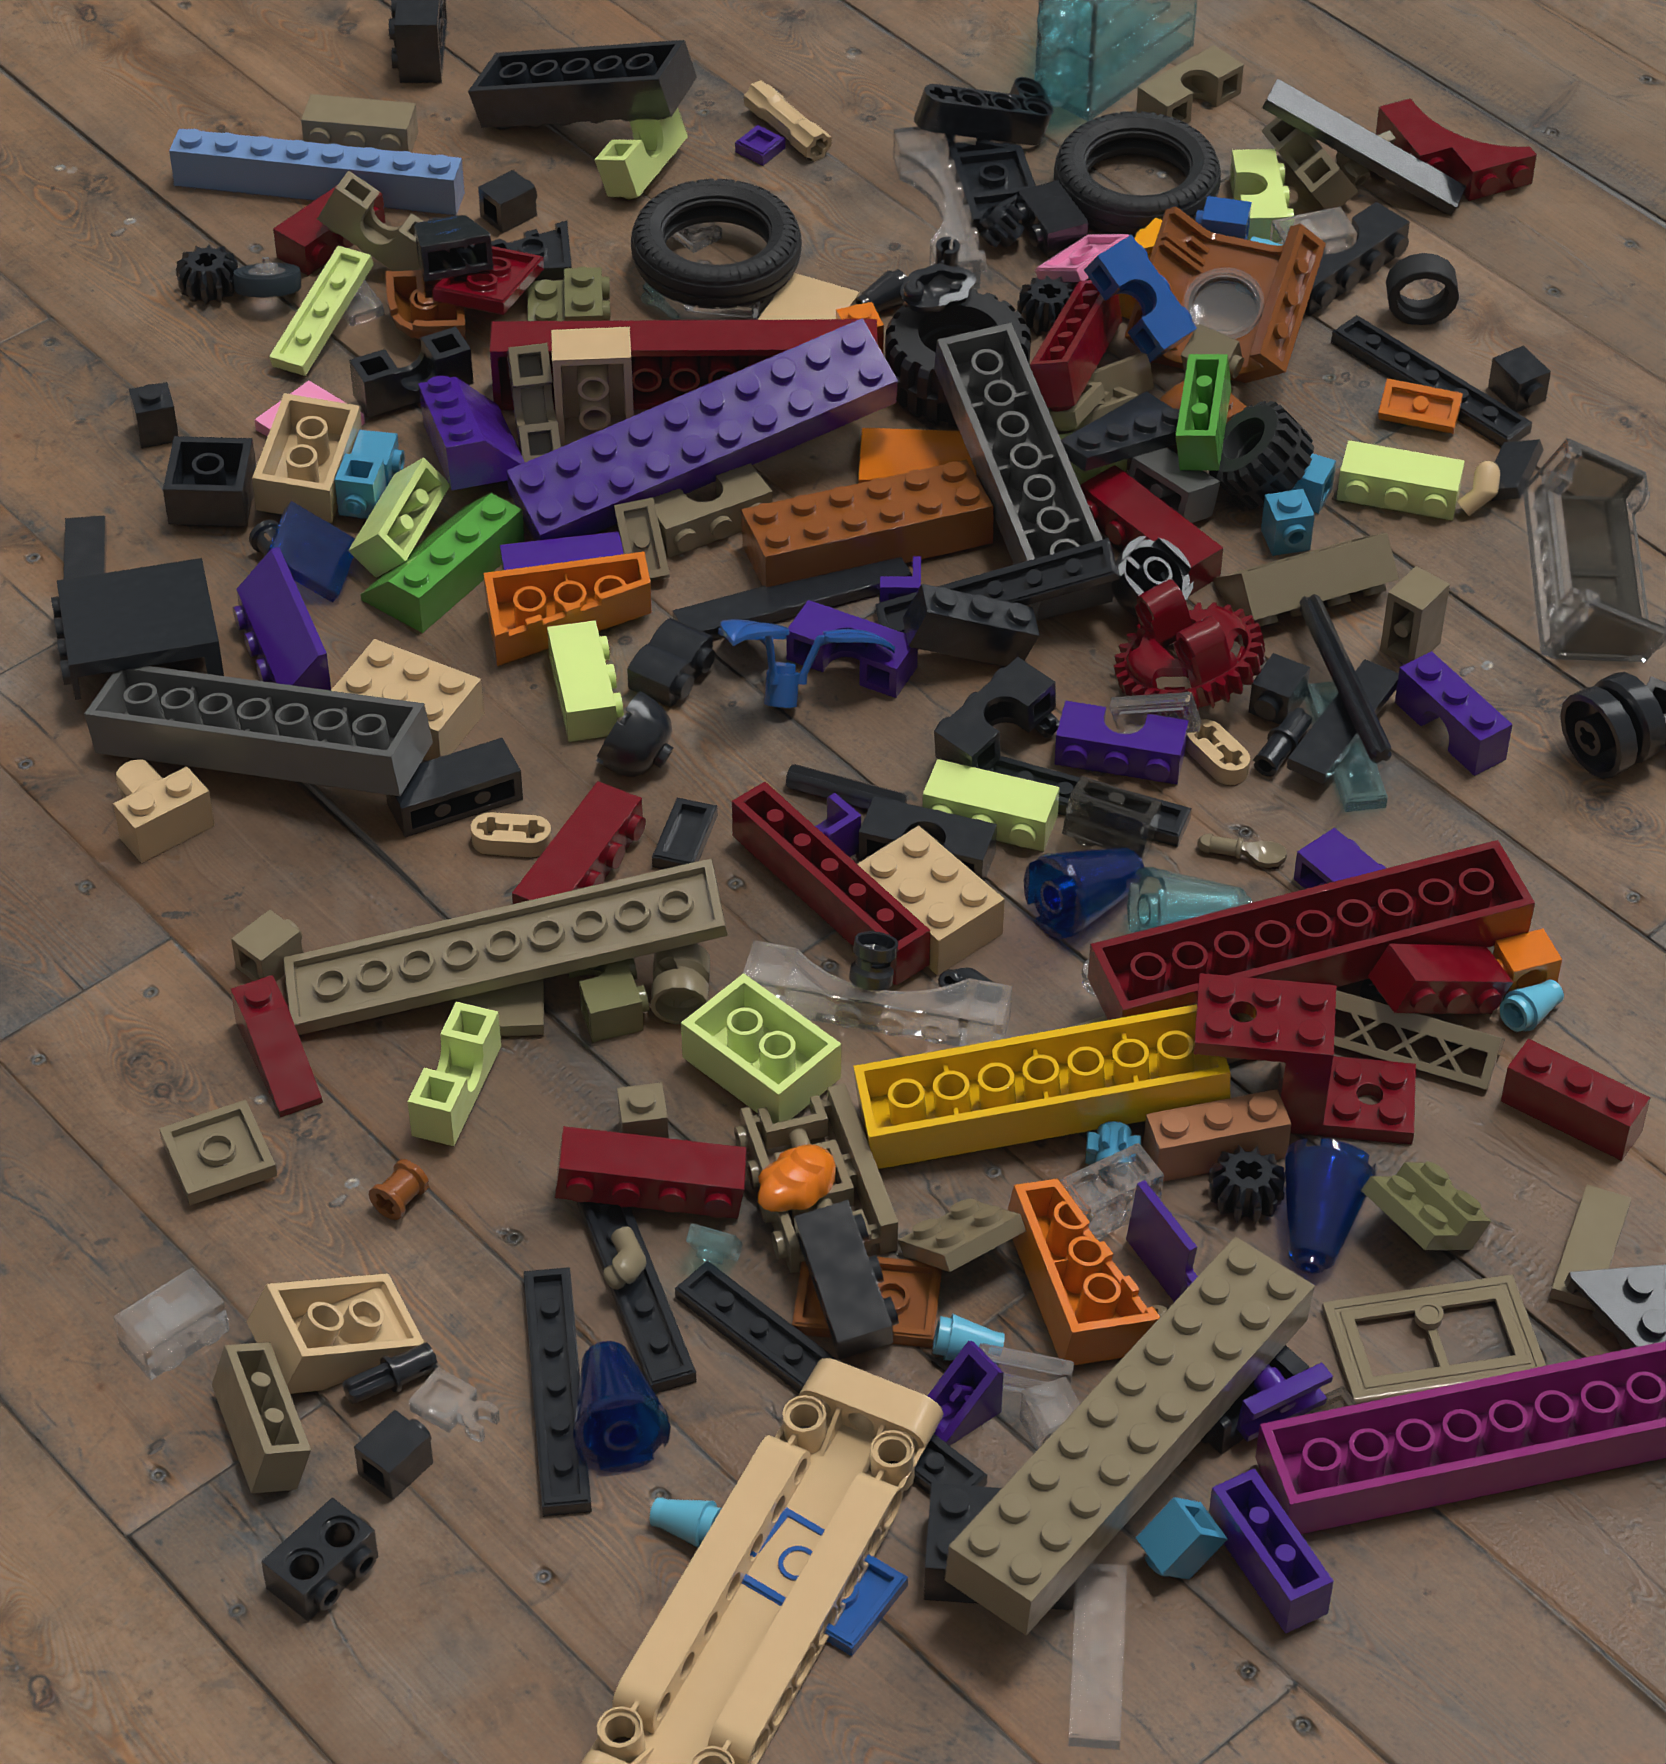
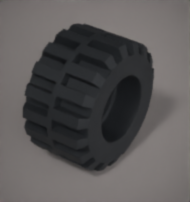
M1265 401L1258 402L1255 406L1250 405L1244 408L1242 412L1236 413L1231 417L1225 428L1219 470L1208 471L1211 476L1221 481L1220 486L1239 505L1255 509L1257 506L1264 507L1265 494L1291 491L1298 480L1302 479L1306 473L1305 469L1310 466L1312 460L1310 456L1314 452L1313 440L1305 429L1281 405L1274 401L1268 403Z

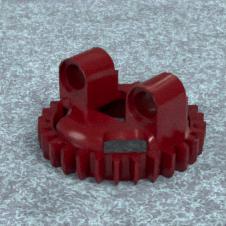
M1168 579L1137 596V605L1135 606L1139 620L1137 634L1128 633L1126 635L1128 643L1119 644L1120 653L1114 656L1116 661L1114 670L1118 684L1129 702H1135L1139 709L1147 707L1149 712L1153 714L1161 709L1162 713L1168 716L1173 710H1177L1183 716L1185 711L1194 709L1197 713H1199L1201 707L1208 705L1214 709L1215 702L1220 700L1228 703L1232 693L1241 695L1243 693V685H1252L1254 681L1253 676L1261 673L1260 666L1265 662V642L1259 623L1254 622L1252 615L1245 616L1243 609L1233 612L1231 605L1219 607L1217 602H1213L1207 609H1202L1201 602H1199L1193 610H1188L1182 591L1172 579ZM1234 641L1240 645L1237 657L1230 651ZM1174 643L1178 659H1175L1164 647ZM1183 676L1189 678L1191 688L1187 689L1185 687L1158 689L1156 679L1159 677Z

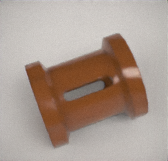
M407 1159L397 1161L393 1166L394 1172L382 1184H376L369 1190L368 1195L373 1206L378 1212L391 1220L400 1219L405 1214V1206L416 1195H422L429 1189V1180L425 1172L418 1165Z

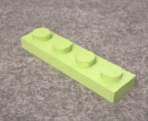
M337 246L270 354L269 358L273 367L306 376L373 267L371 255Z

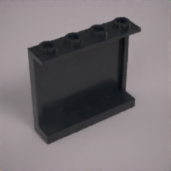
M202 558L57 580L59 596L51 597L60 665L64 685H73L75 700L81 699L78 677L204 657L207 674L224 676L219 639Z

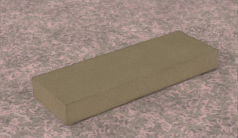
M1586 1185L1552 1286L1550 1298L1591 1311L1595 1310L1579 1291L1571 1294L1566 1289L1564 1281L1569 1272L1610 1269L1630 1207L1631 1197Z

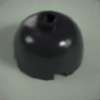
M1140 536L1129 542L1116 559L1119 580L1112 581V591L1122 608L1134 616H1137L1135 610L1137 596L1168 579H1172L1178 585L1185 600L1188 599L1193 590V582L1190 584L1188 572L1191 570L1189 561L1179 548L1165 539L1158 537L1156 541L1143 540L1146 536Z
M640 691L626 707L627 713L619 722L615 723L597 754L598 758L596 761L622 776L636 777L643 775L653 765L661 769L674 749L673 746L668 744L672 734L671 719L661 705Z

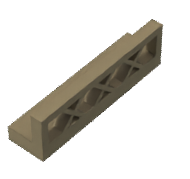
M1336 990V1009L1351 1013L1360 1030L1346 1038L1334 1036L1335 1046L1387 1061L1414 1063L1418 1070L1488 1090L1498 1055H1501L1505 1038L1418 1013H1394L1387 1004ZM1360 1016L1377 1021L1365 1027ZM1383 1023L1394 1025L1403 1041L1388 1051L1378 1049L1368 1031ZM1402 1028L1418 1032L1419 1034L1408 1039ZM1363 1035L1368 1045L1357 1043L1352 1040ZM1427 1035L1436 1037L1446 1053L1445 1056L1432 1063L1420 1061L1411 1045ZM1446 1041L1463 1046L1451 1052ZM1406 1047L1412 1058L1395 1053ZM1469 1048L1488 1052L1481 1078L1464 1074L1454 1056ZM1450 1060L1455 1071L1438 1065Z

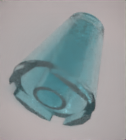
M1143 867L1135 873L1141 875L1139 883L1130 884L1127 902L1128 926L1130 932H1139L1252 903V899L1246 895V892L1241 887L1155 867Z

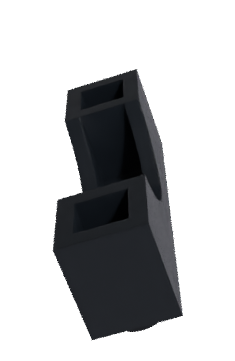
M1378 202L1373 203L1352 217L1349 248L1342 252L1322 255L1304 314L1311 316L1322 307H1327L1347 290H1352L1359 282L1369 275L1377 273L1381 267L1394 258L1402 256L1409 244L1408 232L1410 221Z

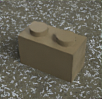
M1417 566L1402 578L1388 592L1380 651L1403 664H1407L1433 651L1441 643L1450 584Z

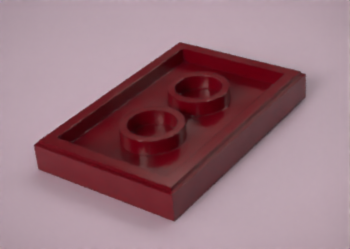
M492 246L493 270L441 279L433 288V301L504 315L544 270V257Z

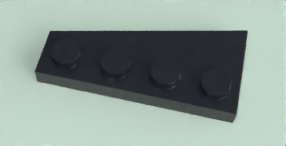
M1146 391L1061 439L1069 461L1083 471H1088L1176 445V431L1180 410L1172 408Z

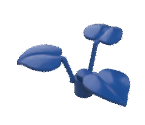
M737 619L722 620L720 628H718V634L724 636L732 646L744 640H759L766 646L768 670L766 671L764 704L772 707H797L799 684H807V675L822 645L834 642L875 643L895 653L894 645L883 637L869 631L858 629L823 631V635H818L815 638L801 672L798 673L795 672V664L775 661L773 639H787V635L790 634L789 628L775 624Z

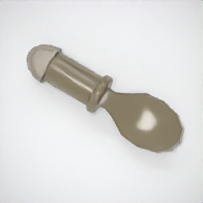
M1204 834L1197 840L1198 848L1206 854L1211 852L1236 856L1237 859H1240L1242 855H1246L1257 866L1265 868L1278 867L1285 863L1288 858L1286 848L1272 841L1244 842L1243 838L1231 839L1213 836V834Z

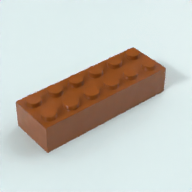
M967 459L741 509L743 548L762 586L766 587L902 557L904 562L907 563L913 561V556H921V559L993 543V504Z

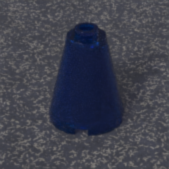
M1129 848L1046 853L1039 856L1035 861L1030 862L1026 867L1023 880L1025 899L1028 905L1034 903L1040 915L1034 919L1047 934L1059 939L1071 937L1081 932L1139 888L1144 879V864L1141 858Z
M1321 1138L1320 1146H1306L1307 1139L1298 1140L1289 1145L1285 1156L1288 1256L1296 1263L1298 1269L1312 1274L1321 1273L1324 1269L1334 1266L1367 1198L1361 1190L1371 1176H1376L1378 1169L1376 1163L1373 1166L1368 1163L1370 1155L1364 1150L1345 1142Z
M614 1341L596 1343L587 1349L582 1358L573 1429L574 1445L583 1461L587 1463L588 1459L599 1464L600 1470L606 1472H628L647 1465L654 1460L653 1453L662 1444L665 1448L669 1442L671 1425L668 1414L625 1346Z

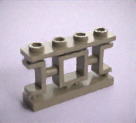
M845 1083L828 1087V1099L821 1100L819 1095L811 1096L810 1115L773 1124L767 1107L759 1108L757 1115H752L750 1107L740 1109V1126L734 1127V1135L737 1146L746 1147L750 1160L746 1162V1167L752 1188H760L758 1176L770 1164L760 1134L767 1150L789 1144L793 1148L810 1144L809 1140L828 1136L829 1119L836 1139L812 1145H818L827 1149L833 1156L836 1164V1185H833L826 1196L820 1198L807 1210H789L791 1218L794 1219V1216L845 1200L849 1201L850 1206L854 1205L855 1187L863 1210L860 1209L852 1212L853 1215L861 1213L864 1218L869 1235V1240L863 1242L866 1252L871 1251V1245L875 1244L880 1254L898 1250V1220ZM782 1152L774 1153V1162L777 1161ZM759 1204L765 1224L772 1222L775 1230L771 1236L777 1259L785 1258L790 1274L800 1272V1262L805 1260L788 1212H771L762 1208Z

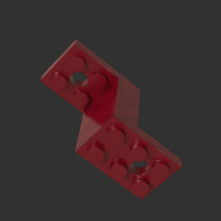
M1200 973L1193 1054L1280 1062L1278 1092L1291 1121L1290 1133L1413 1144L1416 1064L1334 1056L1337 985ZM1244 1013L1251 1016L1253 1020L1239 1022L1233 1019L1232 1015ZM1371 1095L1380 1102L1372 1105L1365 1104L1358 1097Z

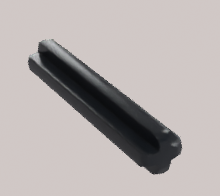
M792 764L786 775V786L790 789L823 798L836 793L849 805L869 809L874 796L907 803V795L902 792L798 764Z

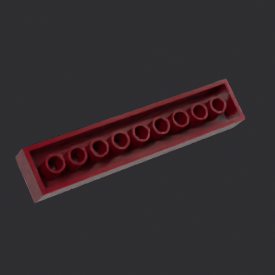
M859 319L492 321L490 361L493 400L498 404L500 410H514L506 353L508 347L547 343L552 375L553 406L555 410L551 330L630 327L633 410L654 408ZM863 319L878 344L877 319Z
M1499 840L1092 943L1090 944L1087 978L1108 1020L1196 1005L1200 973L1337 985L1336 987L1369 979L1368 975L1389 944L1487 946L1488 948L1494 946L1496 940L1527 933L1530 930L1535 901Z

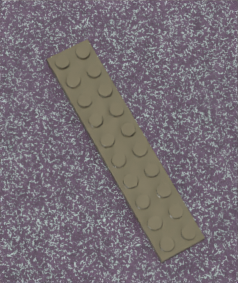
M712 858L284 957L289 1011L298 1035L728 936Z

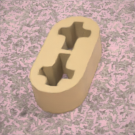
M1200 719L1189 725L1186 750L1215 780L1226 785H1236L1247 779L1250 754L1220 724L1212 720Z
M491 812L478 815L471 823L472 845L475 850L482 854L539 857L552 841L551 826L541 816ZM536 834L535 838H530V835Z

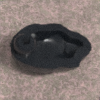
M941 263L917 269L911 272L903 282L900 292L901 298L905 306L918 313L942 312L950 306L966 301L976 282V276L969 269L950 267Z

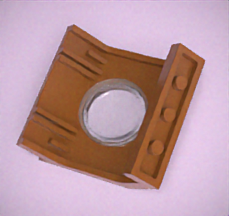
M1173 207L1165 211L1150 261L1158 273L1168 281L1172 293L1181 306L1189 311L1196 327L1199 323L1239 341L1244 363L1238 376L1235 379L1230 378V380L1248 383L1286 373L1326 243L1301 223L1290 226L1285 244L1281 246L1216 234L1202 227L1178 207ZM1137 300L1124 336L1125 339L1136 347L1137 345L1127 332L1143 315L1142 308ZM1192 334L1182 343L1152 362L1184 369L1181 354Z

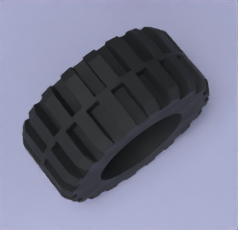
M977 289L971 290L964 303L950 306L945 311L938 313H918L907 306H901L888 323L885 338V359L898 380L896 401L903 408L907 406V410L918 418L922 415L929 422L938 424L939 421L948 422L949 426H957L934 369L937 340L1012 323L1030 366L1031 334L1030 329L1026 326V321L1007 301L1003 300L1000 302L996 295L988 292L985 295L977 292Z

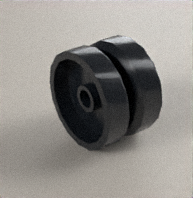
M1627 672L1614 673L1598 681L1593 687H1586L1570 695L1562 703L1560 714L1561 727L1568 748L1581 766L1590 774L1601 779L1612 778L1628 770L1633 764L1642 763L1657 755L1664 748L1666 724L1659 702L1649 687L1632 674Z

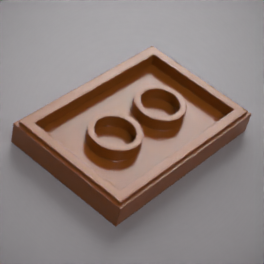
M877 1257L884 1278V1282L878 1284L883 1299L887 1297L892 1298L899 1324L892 1326L893 1343L891 1344L933 1348L942 1269L916 1260ZM803 1261L801 1263L792 1325L804 1335L831 1338L807 1265Z

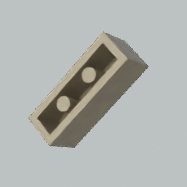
M310 94L301 119L303 141L312 143L339 144L341 146L361 148L372 147L380 150L409 151L412 153L418 135L416 103Z
M270 1342L225 1345L212 1387L250 1492L262 1493L297 1490L310 1456L311 1448Z

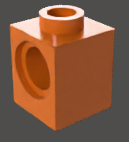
M1544 928L1495 941L1493 956L1513 981L1506 994L1513 990L1543 983L1549 979L1558 983L1562 958Z

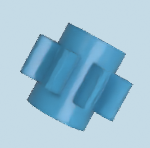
M1116 1121L1103 1123L1098 1127L1097 1133H1087L1085 1163L1095 1164L1096 1172L1103 1177L1111 1179L1121 1178L1129 1172L1130 1167H1139L1141 1136H1131V1129L1124 1123Z

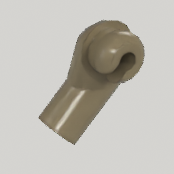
M630 1227L619 1228L612 1234L611 1240L618 1254L613 1258L612 1265L606 1267L603 1271V1277L607 1284L617 1290L621 1289L626 1283H633L646 1267L645 1255Z

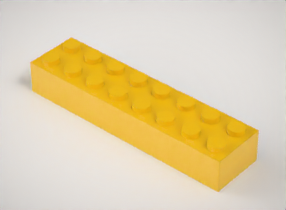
M1197 1004L853 1066L863 1128L878 1169L1097 1130L1101 1124L1110 1121L1124 1124L1146 1121V1114L1230 1098V1069L1226 1057L1193 1054Z

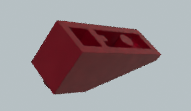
M273 975L231 988L236 1025L279 1116L283 1117L323 1103L289 1008Z

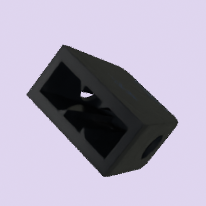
M457 215L441 219L435 217L414 225L417 257L424 282L494 269L491 234L468 216Z

